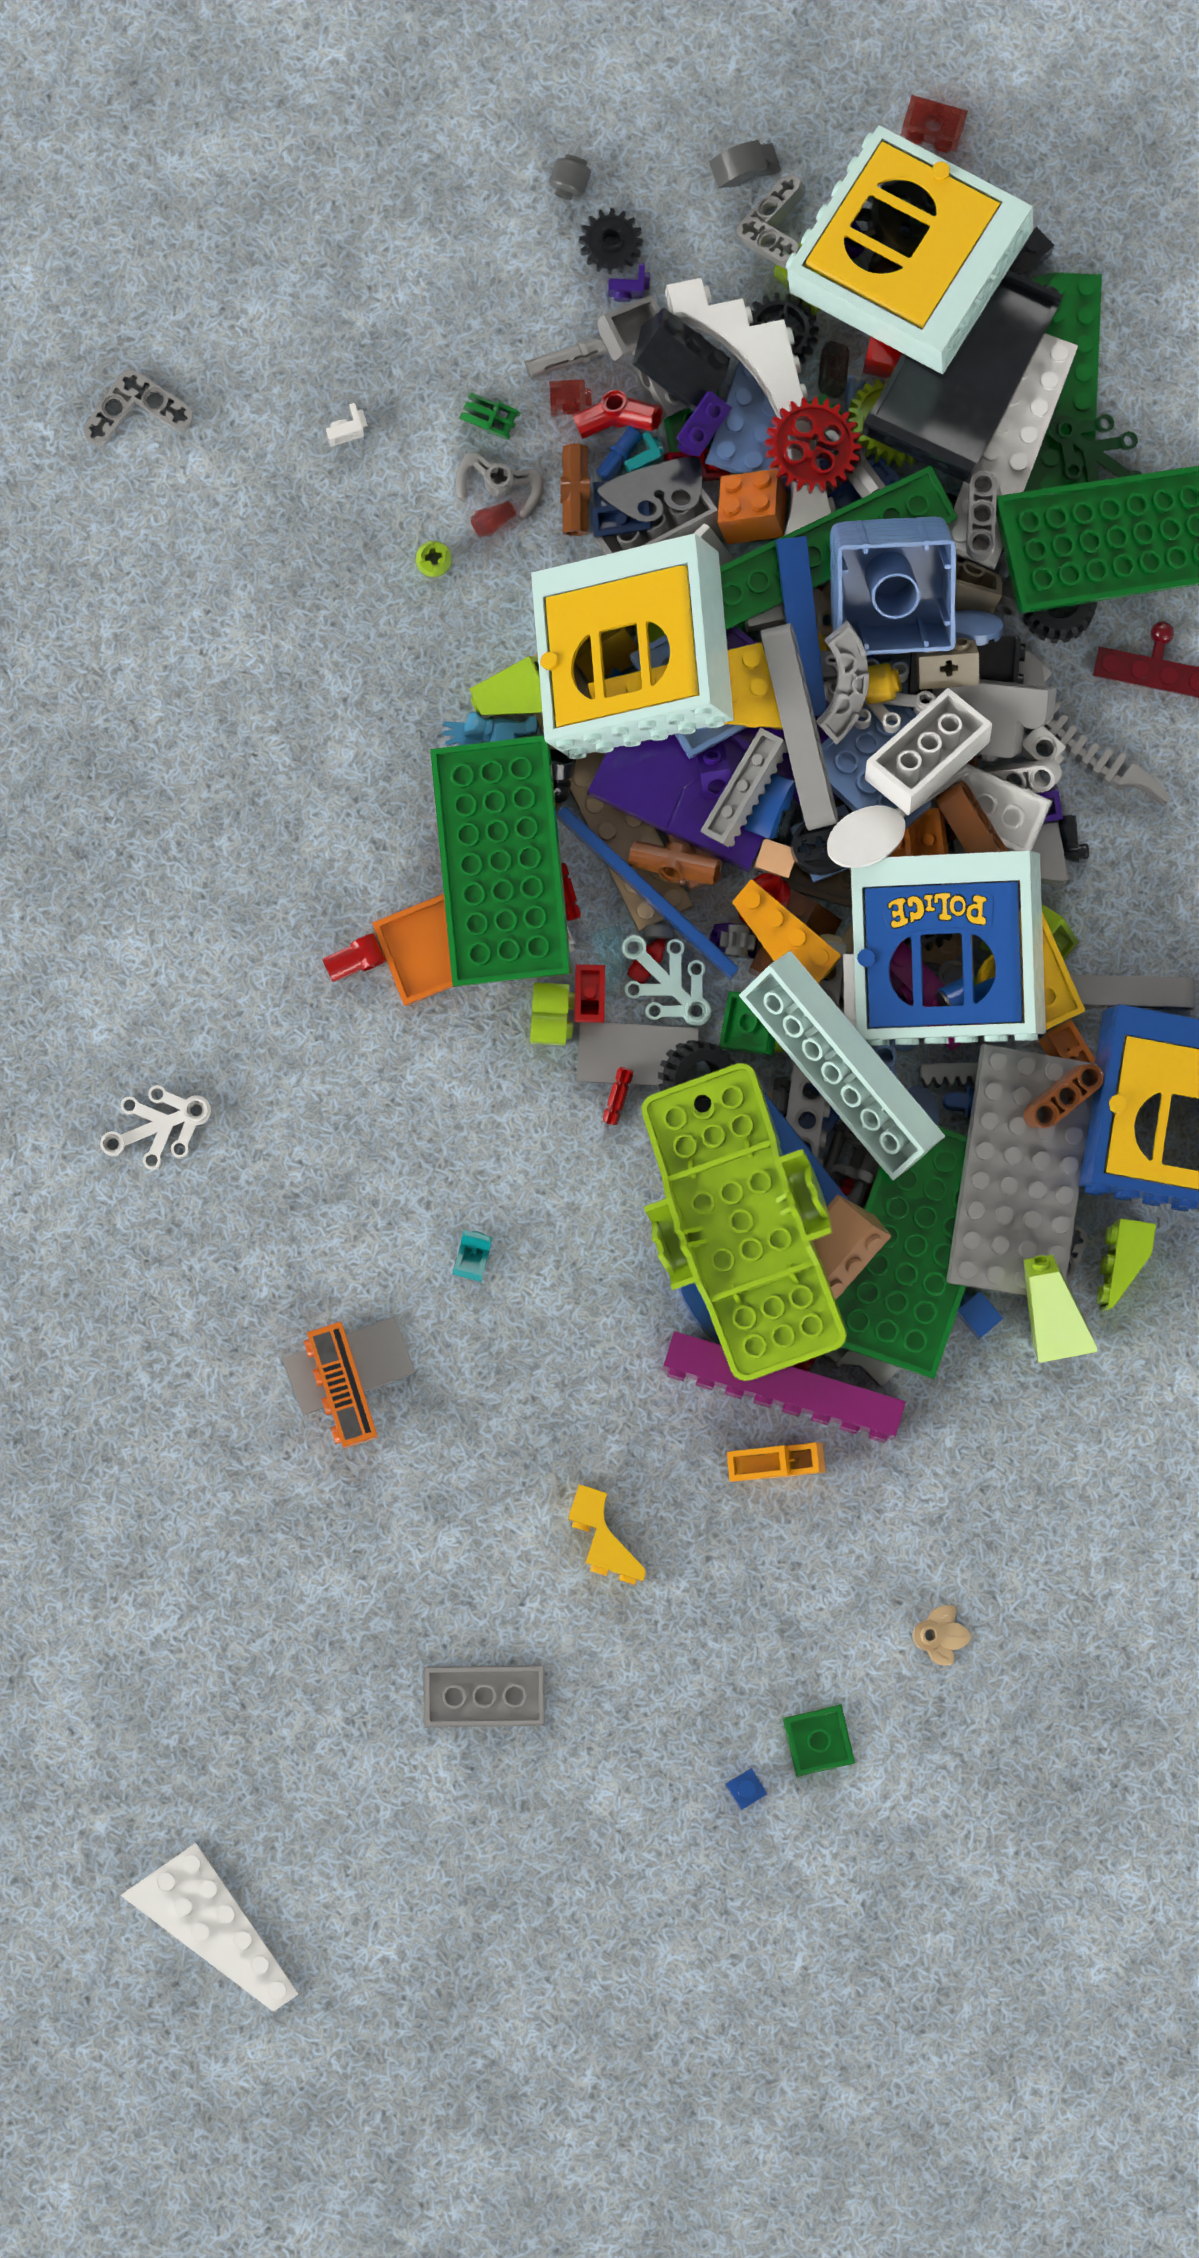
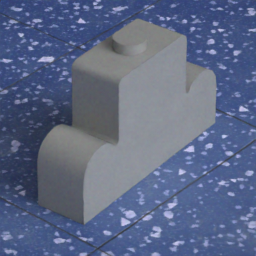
M979 679V685L949 688L992 723L990 742L977 753L980 755V760L997 761L998 757L1012 758L1021 754L1024 727L1029 729L1039 728L1048 724L1054 715L1055 687ZM947 688L932 689V694L937 698Z

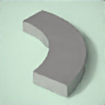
M848 620L825 639L835 657L838 677L831 703L816 720L817 724L836 745L849 733L858 720L859 712L865 697H867L869 687L866 652L859 636Z

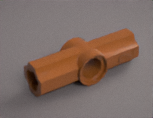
M582 444L563 445V477H561L560 503H563V535H588V503H590L588 446Z
M636 841L632 843L628 859L629 866L657 872L661 878L671 883L681 882L684 878L714 885L719 880L722 867L721 859L692 853L688 847L680 843H670L667 847Z

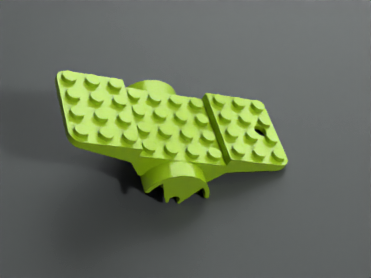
M738 1063L647 1097L641 1107L642 1116L662 1176L666 1197L663 1200L643 1206L644 1212L651 1221V1238L657 1247L659 1260L670 1275L671 1290L695 1282L707 1306L733 1375L743 1381L754 1380L841 1348L846 1342V1328L822 1260L818 1256L813 1241L816 1238L832 1233L828 1209L814 1170L804 1150L800 1149L783 1156L780 1147L781 1143L755 1070L748 1064ZM700 1095H706L711 1100L710 1109L703 1113L695 1108L696 1099Z

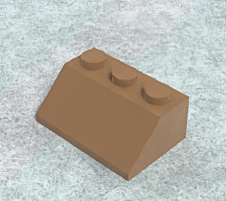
M837 1195L827 1206L832 1233L813 1240L818 1256L821 1258L835 1300L891 1237L890 1233L874 1214L840 1195Z

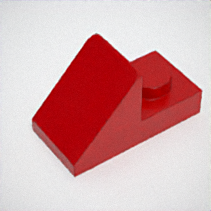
M576 964L574 1022L604 1023L605 965Z

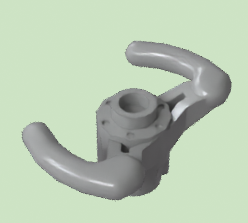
M469 452L461 461L455 481L456 493L459 499L463 500L467 497V475L471 468H475L484 478L486 490L494 497H504L510 494L513 488L530 484L532 486L531 494L527 502L519 510V515L522 518H527L536 509L543 491V476L539 471L535 469L515 471L508 465L505 466L499 462L492 464L479 452Z

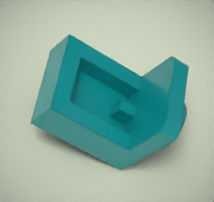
M649 431L643 433V441L648 450L625 461L627 473L661 463V453L664 452V449L657 436L652 437Z
M464 1230L452 1275L481 1282L491 1248L492 1237L479 1231L471 1232Z

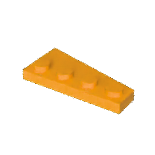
M752 879L732 901L774 962L791 950L819 985L843 957Z

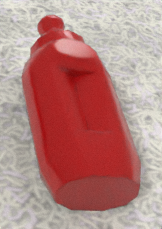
M656 939L646 945V952L658 964L663 960L665 941L667 939ZM636 959L627 971V975L640 984L646 983L651 977V974Z

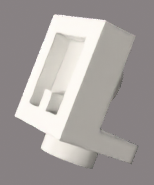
M355 402L349 404L352 421L348 422L347 419L338 420L331 423V427L326 428L330 447L364 437L363 427H367L363 409L357 411Z

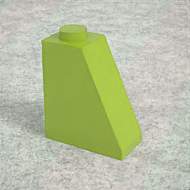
M528 656L469 688L472 694L471 703L474 709L481 713V715L499 716L542 713L538 657Z

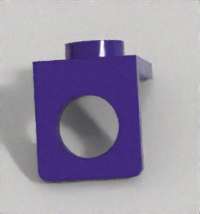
M725 745L713 746L696 755L704 800L720 798L731 779ZM720 779L725 782V786L720 790L713 791L708 788L709 783L713 780Z

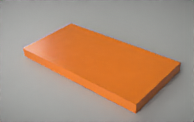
M444 894L372 923L404 1006L453 987Z

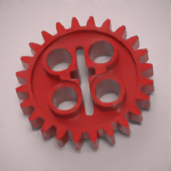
M816 396L812 404H808L805 397H802L799 407L791 401L789 404L790 412L781 408L779 414L782 419L773 417L771 422L776 428L768 427L766 432L773 438L766 439L764 442L765 446L772 448L766 452L765 457L774 458L769 468L780 469L776 478L779 479L786 476L788 479L785 486L787 487L793 482L797 483V492L802 489L803 485L807 486L809 494H812L814 486H818L821 494L824 493L826 484L833 490L836 489V479L845 483L847 477L844 472L852 474L855 469L850 463H858L860 457L853 453L859 452L862 448V445L854 443L861 436L860 433H852L857 423L846 422L850 413L846 412L840 415L838 413L840 404H837L833 409L829 408V399H826L823 405H819ZM805 421L810 425L811 430L802 433L796 428V423ZM828 430L835 431L839 436V440L836 442L828 441L824 436V432ZM788 436H793L797 440L791 441L788 439ZM811 440L817 442L815 451L809 449ZM792 448L800 451L802 458L797 461L792 460L787 456V451ZM828 450H836L838 455H833ZM825 458L830 463V468L826 470L819 469L815 464V460Z

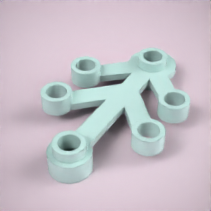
M632 935L622 942L621 950L623 955L631 960L636 959L660 983L640 984L637 981H630L624 987L625 996L629 999H636L639 996H673L681 1004L662 1006L658 1002L649 1003L645 1008V1015L648 1019L657 1020L661 1017H683L692 1026L703 1025L709 1020L711 1006L702 997V975L705 973V965L702 961L693 960L687 965V973L691 977L690 995L681 987V954L684 952V944L681 940L672 939L666 944V952L669 955V974L646 952V943L640 936ZM634 942L638 945L637 953L633 954L628 951L629 943ZM673 942L680 945V951L677 954L670 951V945ZM695 963L701 966V972L698 975L691 972V966ZM631 984L638 987L639 991L635 996L628 993V987ZM653 1005L659 1008L660 1012L657 1017L649 1014V1008ZM693 1006L701 1008L702 1012L699 1017H694L691 1014Z

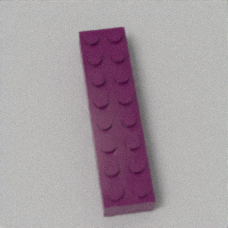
M676 1331L673 1332L662 1369L668 1372L666 1376L668 1378L684 1382L685 1377L697 1380L695 1386L707 1390H713L714 1386L725 1389V1395L737 1399H742L743 1395L753 1397L754 1404L770 1408L772 1404L783 1407V1413L799 1417L801 1412L812 1415L811 1421L828 1426L830 1421L841 1424L840 1430L852 1434H857L859 1430L868 1432L869 1439L886 1443L888 1439L892 1440L896 1437L906 1401L791 1366L754 1380H739L731 1372L721 1345Z

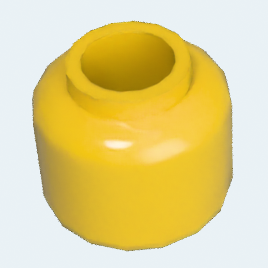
M889 663L868 666L869 687L867 697H865L867 703L877 704L894 700L897 692H901V680L897 668L893 669Z

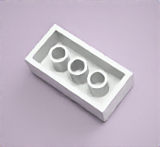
M947 688L867 760L865 780L907 815H910L990 742L992 723Z

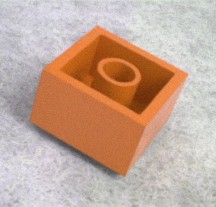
M778 469L721 476L717 523L727 545L784 536L787 490L782 478H776L779 472Z

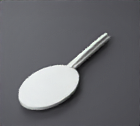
M964 765L919 807L969 774L967 767ZM882 805L869 806L850 813L836 824L827 841L829 857L836 864L849 868L865 867L881 861L890 855L901 843L905 833L904 818L908 815L899 807L894 809Z

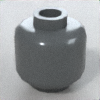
M566 154L565 158H558L549 178V185L556 190V196L571 200L572 196L579 197L584 194L591 175V170L586 166L587 161Z

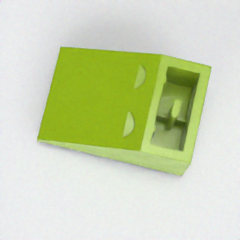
M1120 1218L1112 1222L1111 1227L1106 1228L1104 1244L1109 1245L1108 1254L1106 1257H1102L1100 1274L1105 1275L1104 1284L1098 1287L1096 1304H1101L1100 1311L1105 1312L1113 1309L1152 1255L1156 1224Z

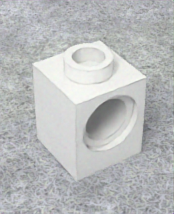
M1041 726L1034 729L1023 740L1021 753L1029 761L1051 759L1060 764L1065 759L1061 754L1066 747L1049 730ZM1039 744L1048 745L1051 749V755L1047 757L1040 756L1036 751V746Z

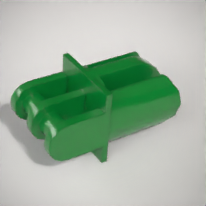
M470 392L468 399L472 402H465L463 409L466 412H462L459 419L487 430L488 434L491 433L500 438L510 440L509 432L511 428H515L514 420L516 416H520L521 412L502 404L501 401L496 403ZM500 410L508 413L506 419L498 416ZM495 422L503 425L501 430L493 427Z

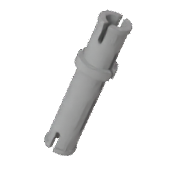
M602 337L586 342L579 340L576 342V345L525 360V367L528 376L532 379L579 362H583V364L588 363L590 359L607 354L609 351Z

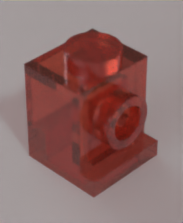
M585 379L549 381L551 417H557V411L563 410V414L573 415L580 412V409H586V406H592L591 388H585Z

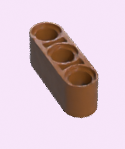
M1094 1064L1073 1067L1028 1104L1024 1110L1026 1124L1034 1129L1054 1126L1100 1088L1104 1080L1102 1070ZM1085 1070L1090 1075V1082L1087 1086L1082 1081V1073ZM1062 1089L1068 1094V1100L1065 1104L1059 1099ZM1040 1107L1046 1113L1045 1120L1042 1123L1037 1118V1111Z

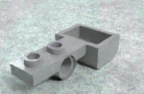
M653 294L605 313L599 318L598 329L614 361L630 354L634 357L641 326L660 311ZM639 369L636 370V377L640 387L645 392H651L656 405L661 406L663 410V419L689 408Z

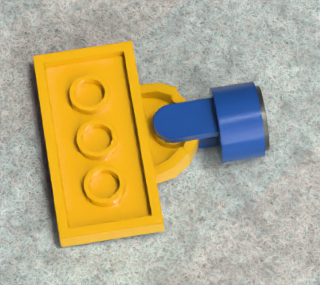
M1020 908V909H1019V922H1020L1022 1012H1023V1022L1025 1023V1013H1024V983H1023V954H1022V924H1021V908ZM1042 912L1045 1019L1047 1030L1086 1010ZM993 955L984 961L978 971L977 985H974L975 1003L981 1001L988 994L994 983L996 963ZM963 978L938 989L936 998L939 1007L962 1006L964 1004ZM949 1024V1025H950V1026H959V1025H969V1024Z

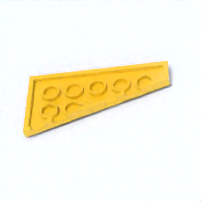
M762 642L728 650L734 720L725 722L724 725H743L751 728L768 727L783 730ZM668 664L651 668L653 686L661 679ZM641 671L605 679L606 698L641 690ZM594 682L588 683L589 696L593 700L595 699Z

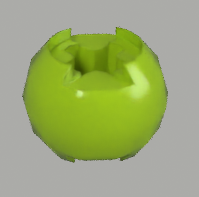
M430 540L418 548L415 554V563L422 574L428 577H439L450 569L452 554L444 543ZM430 553H435L437 557H442L438 559L437 565H432L431 561H426L430 558Z

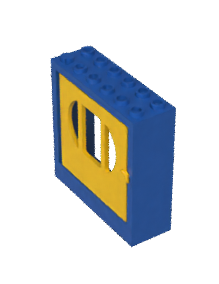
M1121 1004L1103 1010L1095 1064L1102 1070L1104 1080L1100 1088L1093 1093L1078 1186L1085 1188L1084 1193L1102 1196L1103 1193H1113V1198L1117 1200L1131 1201V1198L1142 1199V1204L1160 1206V1204H1171V1209L1188 1212L1189 1209H1199V1191H1196L1199 1190V1171L1162 1164L1172 1094L1199 1099V1019ZM1124 1035H1128V1036L1125 1037V1044H1124V1050H1123V1057H1122V1063H1121V1070H1120V1076H1119V1083H1118L1117 1095H1115V1093H1116V1086H1117V1080H1118L1119 1067H1120V1060H1121V1053H1122ZM1160 1093L1161 1100L1152 1159L1148 1160L1136 1142L1134 1132L1135 1119L1144 1102L1153 1095ZM1112 1112H1114L1113 1122H1112V1129H1111V1135H1110V1142H1109V1148H1108V1155H1107V1161H1106V1168H1105V1173H1108V1174H1104L1103 1171H1104L1105 1158H1106V1152H1107V1145H1108V1139H1109V1132H1110V1125H1111V1119H1112Z

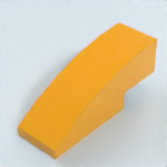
M819 1442L727 1452L729 1482L826 1473L823 1443Z

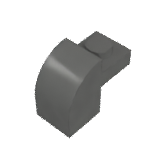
M759 140L731 147L709 161L718 188L738 187L753 177L771 176L782 171L773 144H760Z

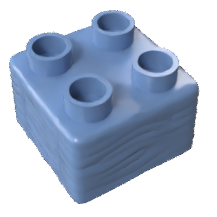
M941 517L844 521L834 524L830 532V617L833 632L848 620L859 636L866 655L953 650L956 640V546L946 521Z

